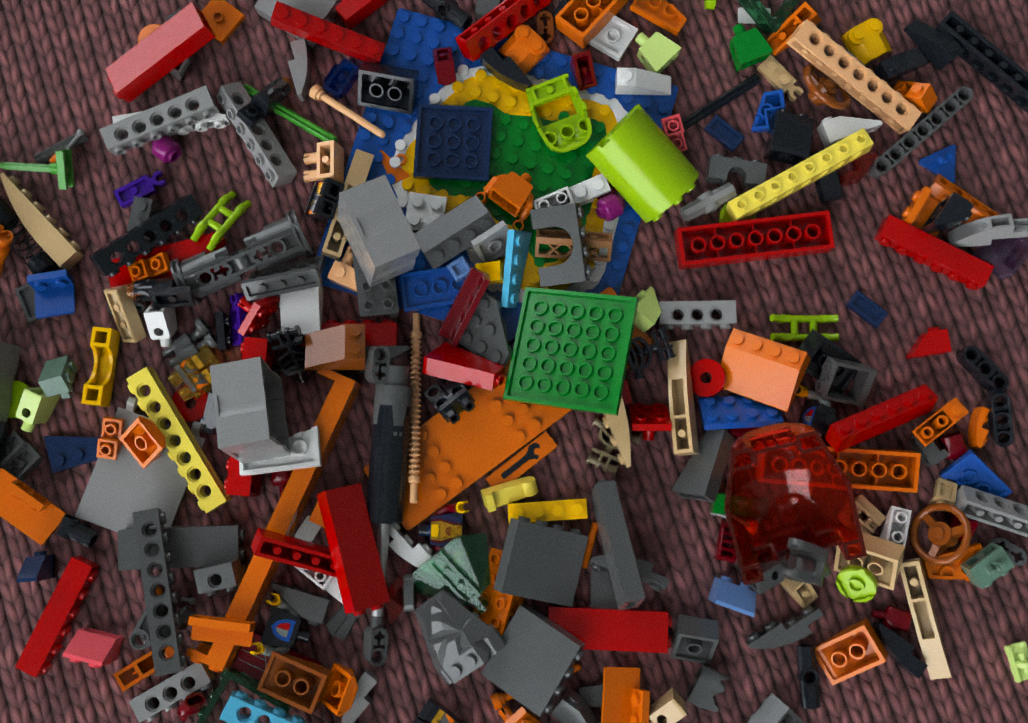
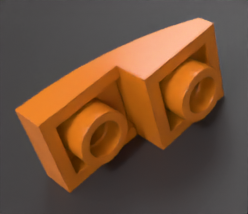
M161 252L149 259H141L127 266L133 284L136 280L154 279L171 271L170 260L166 252Z
M983 406L973 409L969 421L968 444L969 448L972 449L983 447L988 440L987 434L989 430L982 426L988 421L989 409Z
M108 416L103 418L101 437L98 438L96 457L117 460L122 443L119 438L124 432L125 419Z

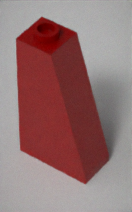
M444 342L424 356L422 373L490 391L502 385L505 378L503 374L504 366L457 346L456 348L450 346V343Z

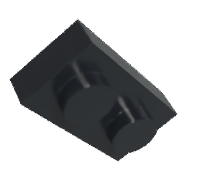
M223 311L215 312L218 350L230 352V346H232V336L229 335V327H231L230 316H227Z

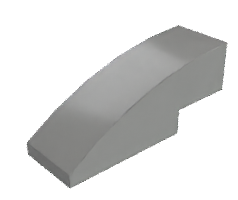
M303 38L290 42L295 59L288 61L297 96L301 102H304L311 80V58L308 45Z
M369 668L358 680V691L352 707L343 714L341 723H354L373 700L367 694L380 678Z

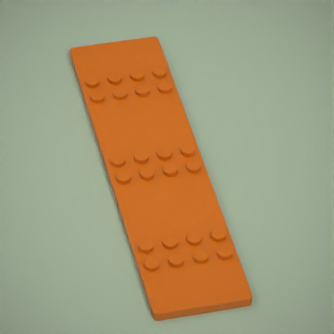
M611 287L606 288L600 293L617 295ZM634 325L632 338L642 337L649 345L653 344L647 333H643ZM636 341L641 348L644 347L640 342ZM510 359L504 369L503 374L505 378L502 385L496 387L493 391L478 387H472L468 390L475 400V408L470 412L462 411L459 414L460 420L455 424L447 423L438 412L420 426L421 429L418 430L421 432L418 435L421 438L418 441L421 444L418 446L421 449L418 451L421 455L418 457L420 459V462H418V465H420V468H418L420 471L418 474L420 476L418 503H410V483H408V476H410L408 471L410 468L408 465L411 463L408 461L404 518L401 524L406 530L414 528L572 409L504 400L503 395ZM369 464L364 467V472L366 473V475H367L368 477H369Z

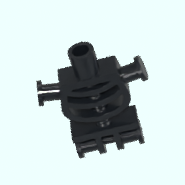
M295 325V328L291 329L285 327V332H282L281 329H277L274 333L267 332V339L269 343H272V351L285 348L280 353L279 365H272V371H275L278 375L282 371L286 376L296 374L300 383L308 381L310 377L307 371L310 370H305V346L298 345L302 344L304 340L300 326Z
M667 327L655 330L659 334V340L655 331L649 333L653 343L651 345L642 337L632 338L631 345L636 350L634 351L630 346L627 366L629 370L635 371L634 380L646 378L643 376L642 368H646L652 363V352H656L659 362L677 356L676 354L674 355L673 344L669 345L667 341L671 339L670 336H667L665 330ZM636 341L640 342L644 347L641 348ZM663 342L665 347L661 348L659 343ZM663 350H665L666 358L663 355ZM647 354V359L644 364V355Z

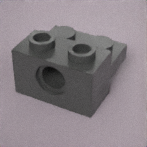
M239 559L194 570L198 595L206 593L207 596L218 594V590L225 589V592L238 589L237 585H240L243 574L247 571L248 564L240 565Z

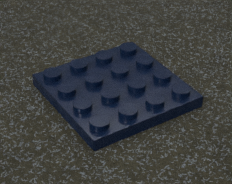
M418 104L413 177L418 179L489 182L493 107Z

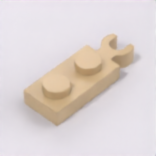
M772 55L757 67L759 73L776 90L783 89V94L785 92L788 94L791 102L797 99L793 94L794 92L798 93L799 96L803 94V89L794 85L797 80Z

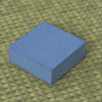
M463 256L446 265L456 282L466 278L470 270V266Z

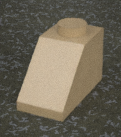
M785 578L780 583L802 609L808 607L818 598L811 584Z

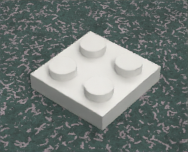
M614 15L610 22L590 41L589 45L619 62L638 33V28Z
M410 192L405 217L412 231L417 232L444 215L447 197Z

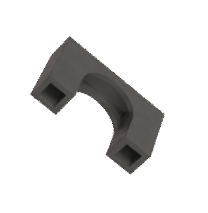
M571 203L530 210L534 230L561 227L570 234L573 241V251L567 261L560 265L538 268L541 287L590 280L589 276L592 275L591 266L587 263L589 249L584 241V238H586V228L582 226L581 218H584L582 206L580 207L579 203Z

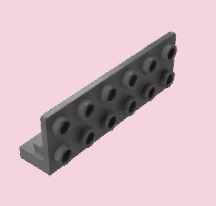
M352 251L360 317L389 314V318H397L399 307L395 277L370 287Z

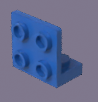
M67 269L27 275V283L35 291V316L37 319L76 313L75 280Z

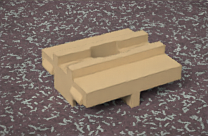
M862 494L857 495L839 516L849 525V528L870 535L886 519ZM861 512L867 517L864 521L858 517Z

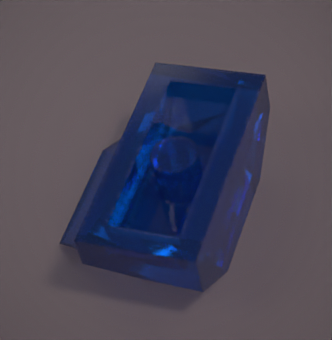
M343 58L340 64L334 65L323 80L325 84L323 88L338 99L343 98L356 82L360 67Z

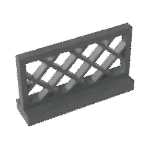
M322 255L279 264L262 272H259L258 269L252 270L249 279L241 282V287L247 301L322 286L321 274L326 263V257Z

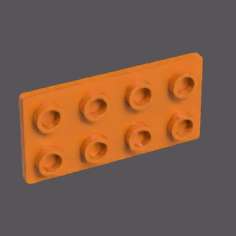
M0 469V517L38 544L43 545L67 513L6 469Z
M491 548L474 612L480 615L478 618L487 625L492 624L500 635L503 636L509 616L513 617L525 598L500 593L493 589L503 551Z
M604 667L601 723H649L650 691L640 689V668Z

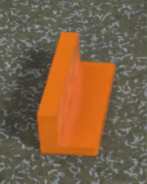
M199 614L189 616L188 625H192V640L245 647L252 646L256 623L254 621Z

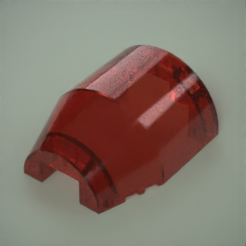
M777 423L749 431L735 440L730 451L724 511L744 585L764 581L760 564L778 560L776 552L789 549L787 547L788 538L804 540L822 548L838 545L846 561L867 556L851 482L815 428L803 423Z

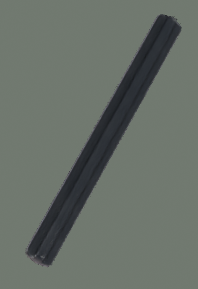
M752 75L682 119L684 131L760 84L761 78L759 75Z

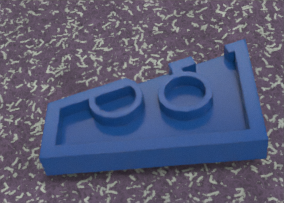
M971 449L939 472L940 477L956 482L959 486L963 484L1002 498L1012 493L1011 488Z

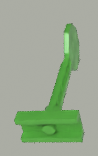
M71 149L55 151L56 163L51 164L0 162V168L4 170L57 174L59 189L67 190L68 187H75Z

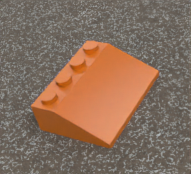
M733 328L721 361V366L724 368L727 376L723 389L788 413L811 359L805 351Z

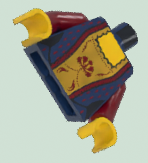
M468 501L447 504L435 512V516H431V524L419 525V536H430V545H433L434 550L446 558L455 560L457 563H466V561H462L461 556L462 554H468L466 551H461L463 545L464 513L469 512V510L464 509L463 505L468 503Z

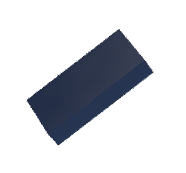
M717 114L704 128L706 133L732 153L745 138Z
M856 290L845 304L848 309L875 329L878 328L888 314L886 310L859 290Z

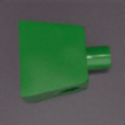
M742 23L733 27L732 30L735 36L732 37L729 48L737 72L766 60L772 54V48L757 28L746 31Z

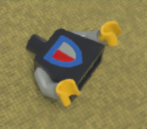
M799 385L801 392L796 393V396L802 398L807 396V399H805L795 430L796 434L791 433L787 429H782L781 431L787 434V436L779 438L784 442H792L794 440L797 443L814 444L820 438L825 437L830 424L836 422V409L831 408L829 400L823 399L815 391H808L805 386Z
M270 593L274 595L273 602L266 600L267 604L275 606H272L261 641L252 643V645L257 646L256 652L250 651L252 655L271 656L273 651L285 654L290 649L295 648L297 641L309 642L311 631L301 629L303 620L300 619L301 616L284 599L280 598L277 593Z

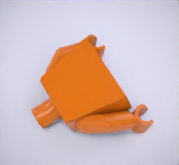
M515 172L494 176L483 188L484 191L476 193V196L478 198L484 196V199L481 201L483 205L487 203L489 198L515 218L519 216V219L513 222V229L516 223H521L522 227L519 231H522L524 229L523 222L528 219L530 210L533 209L534 195L531 193L533 186L530 184L532 177L528 173H523L519 176Z

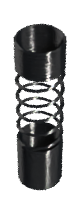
M0 196V225L4 226V230L9 231L23 225L18 224L19 217ZM24 225L19 232L13 234L18 236L11 243L12 249L18 251V256L24 259L25 265L33 274L57 271V263L46 252H41L43 248L40 245L29 250L25 257L20 256L19 253L21 251L28 250L36 244L35 241L30 247L21 250L27 242L34 240V238L27 240L30 237V233L24 240L14 243L18 237L28 232H22L25 228ZM24 242L19 250L14 249V244ZM41 247L39 252L27 257L32 250Z

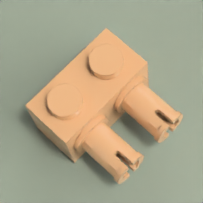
M336 141L317 143V152L304 153L303 157H307L303 158L306 165L317 163L316 170H306L303 172L305 175L303 178L306 183L313 181L324 182L325 178H330L344 184V148Z
M347 246L342 260L339 262L334 261L327 278L331 282L357 293L355 273L352 267V249L350 246Z

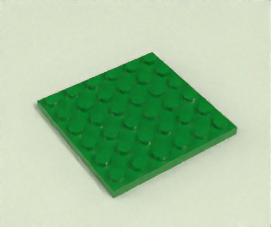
M525 287L503 399L618 416L639 299L637 297Z

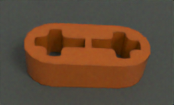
M541 11L537 15V34L544 40V32H547L548 41H545L548 47L553 44L554 40L553 15L549 11ZM544 17L547 19V26H543L542 20Z

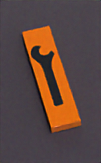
M545 431L489 475L486 481L492 487L516 480L558 447L557 444Z

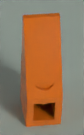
M955 397L937 409L911 432L926 447L967 415L969 411Z

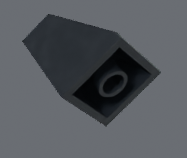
M777 110L772 118L763 158L794 166L809 158L814 119L809 118V115L806 114L796 115L792 114L789 110Z

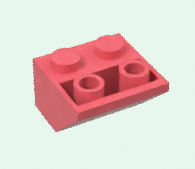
M89 627L78 629L63 652V657L69 658V661L73 663L86 662L89 663V667L101 668V666L108 665L118 659L124 636Z

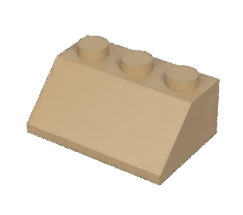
M845 527L837 540L834 571L840 572L842 568L848 565L861 566L869 570L876 577L878 586L894 590L903 562L905 546Z

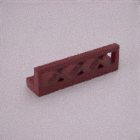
M472 266L438 331V335L449 339L450 346L455 348L490 283L489 274Z

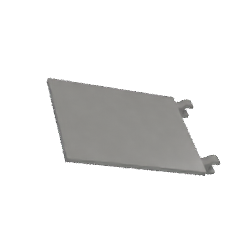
M129 397L126 409L118 407L114 418L125 419L124 432L138 417L148 418L135 413V410L138 408L137 402L139 401L137 398ZM194 421L191 432L200 447L203 448L206 439L200 437V434L205 425L199 421ZM165 424V427L169 429L170 425ZM178 435L174 439L177 446L181 443ZM121 443L117 460L97 459L75 517L118 532V530L125 528H135L133 512L159 508L166 515L167 522L164 524V527H172L188 482L185 477L183 478L179 474L176 462L172 461L168 456L167 451L169 450L167 447L163 449L157 460L143 469L124 444ZM186 452L184 459L189 462L191 455Z

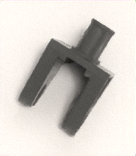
M788 538L787 547L790 550L787 567L782 566L781 575L785 579L822 586L824 577H828L831 574V568L827 565L829 550L804 540Z
M178 595V601H180L182 598ZM166 605L161 606L159 609L160 616L164 617L168 613ZM185 605L179 611L181 616V624H178L179 633L187 628L184 623L189 619V616L195 614L193 609L188 611L191 609L188 605ZM146 609L129 639L130 645L136 650H142L151 646ZM168 625L162 629L164 637H168L171 634V628ZM139 633L140 638L142 639L143 643H145L143 645H139L136 642V638Z

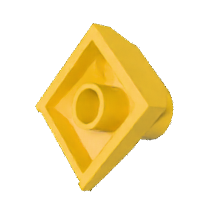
M870 18L841 37L848 51L864 65L892 51L882 31L883 24L877 18Z

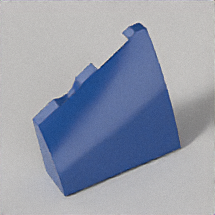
M783 89L763 93L751 132L770 131L773 115L777 110L785 109Z

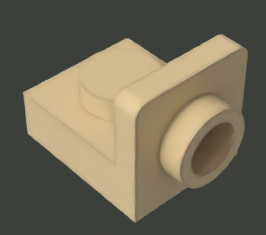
M938 477L935 481L933 497L928 505L942 502L954 505L958 484Z

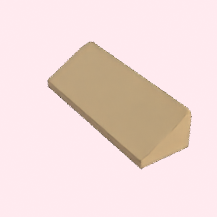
M121 285L104 289V294L123 342L137 343L144 339L146 333L128 286Z

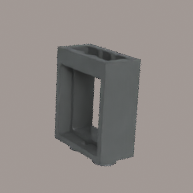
M827 356L822 366L819 380L815 385V393L823 399L864 407L878 371L866 364ZM838 366L858 370L849 394L829 390Z

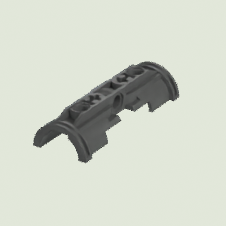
M293 209L286 212V217L263 226V231L244 238L243 240L247 246L244 249L229 254L225 246L208 254L205 251L182 261L177 258L170 261V269L177 287L191 286L196 300L195 305L201 303V298L241 281L240 274L256 267L259 272H262L302 255L306 257L312 256L315 252L309 245L301 229L297 214ZM274 242H280L283 245L281 252H275L272 249ZM268 245L269 252L263 255V259L254 256L257 253L256 250L264 252L267 249L265 246ZM221 265H223L224 268H226V267L229 268V269L227 270V274H224V272H221V273H218V274H217V277H218V278H217V279L215 278V273H214V272L219 271L220 268H221ZM204 272L209 273L211 281L203 282L200 279V275Z

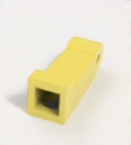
M527 476L481 489L480 491L484 506L490 513L496 511L497 507L536 495L538 488L535 477Z

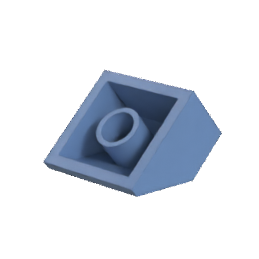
M723 575L721 579L715 577L708 600L754 618L757 592L751 590V587L743 582H740V585L732 583V578Z

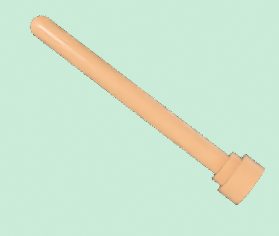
M315 84L310 89L309 97L312 99L324 101L378 137L384 138L386 136L383 130L328 96L320 85Z

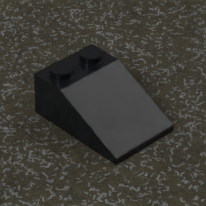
M813 329L798 348L807 352L811 359L805 372L819 380L822 366L827 356L863 364ZM838 366L830 388L835 392L843 393L858 370Z

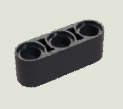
M824 149L811 151L809 157L817 154L818 152ZM837 170L814 182L821 204L842 199V189Z
M968 346L958 350L956 353L958 363L986 391L989 392L991 389L997 388L994 384L995 380L998 381V388L1003 391L1008 389L1010 384L1008 377L978 347ZM967 351L971 354V359L967 358ZM981 365H982V366L984 367V369H985V373H984V374H983V373L981 372V370H980Z
M993 388L987 393L990 435L998 446L1008 447L1014 441L1011 400L1002 389ZM998 396H1003L1001 401L994 402ZM999 415H1004L1002 420L996 421ZM1006 433L1005 437L998 439L1000 434Z

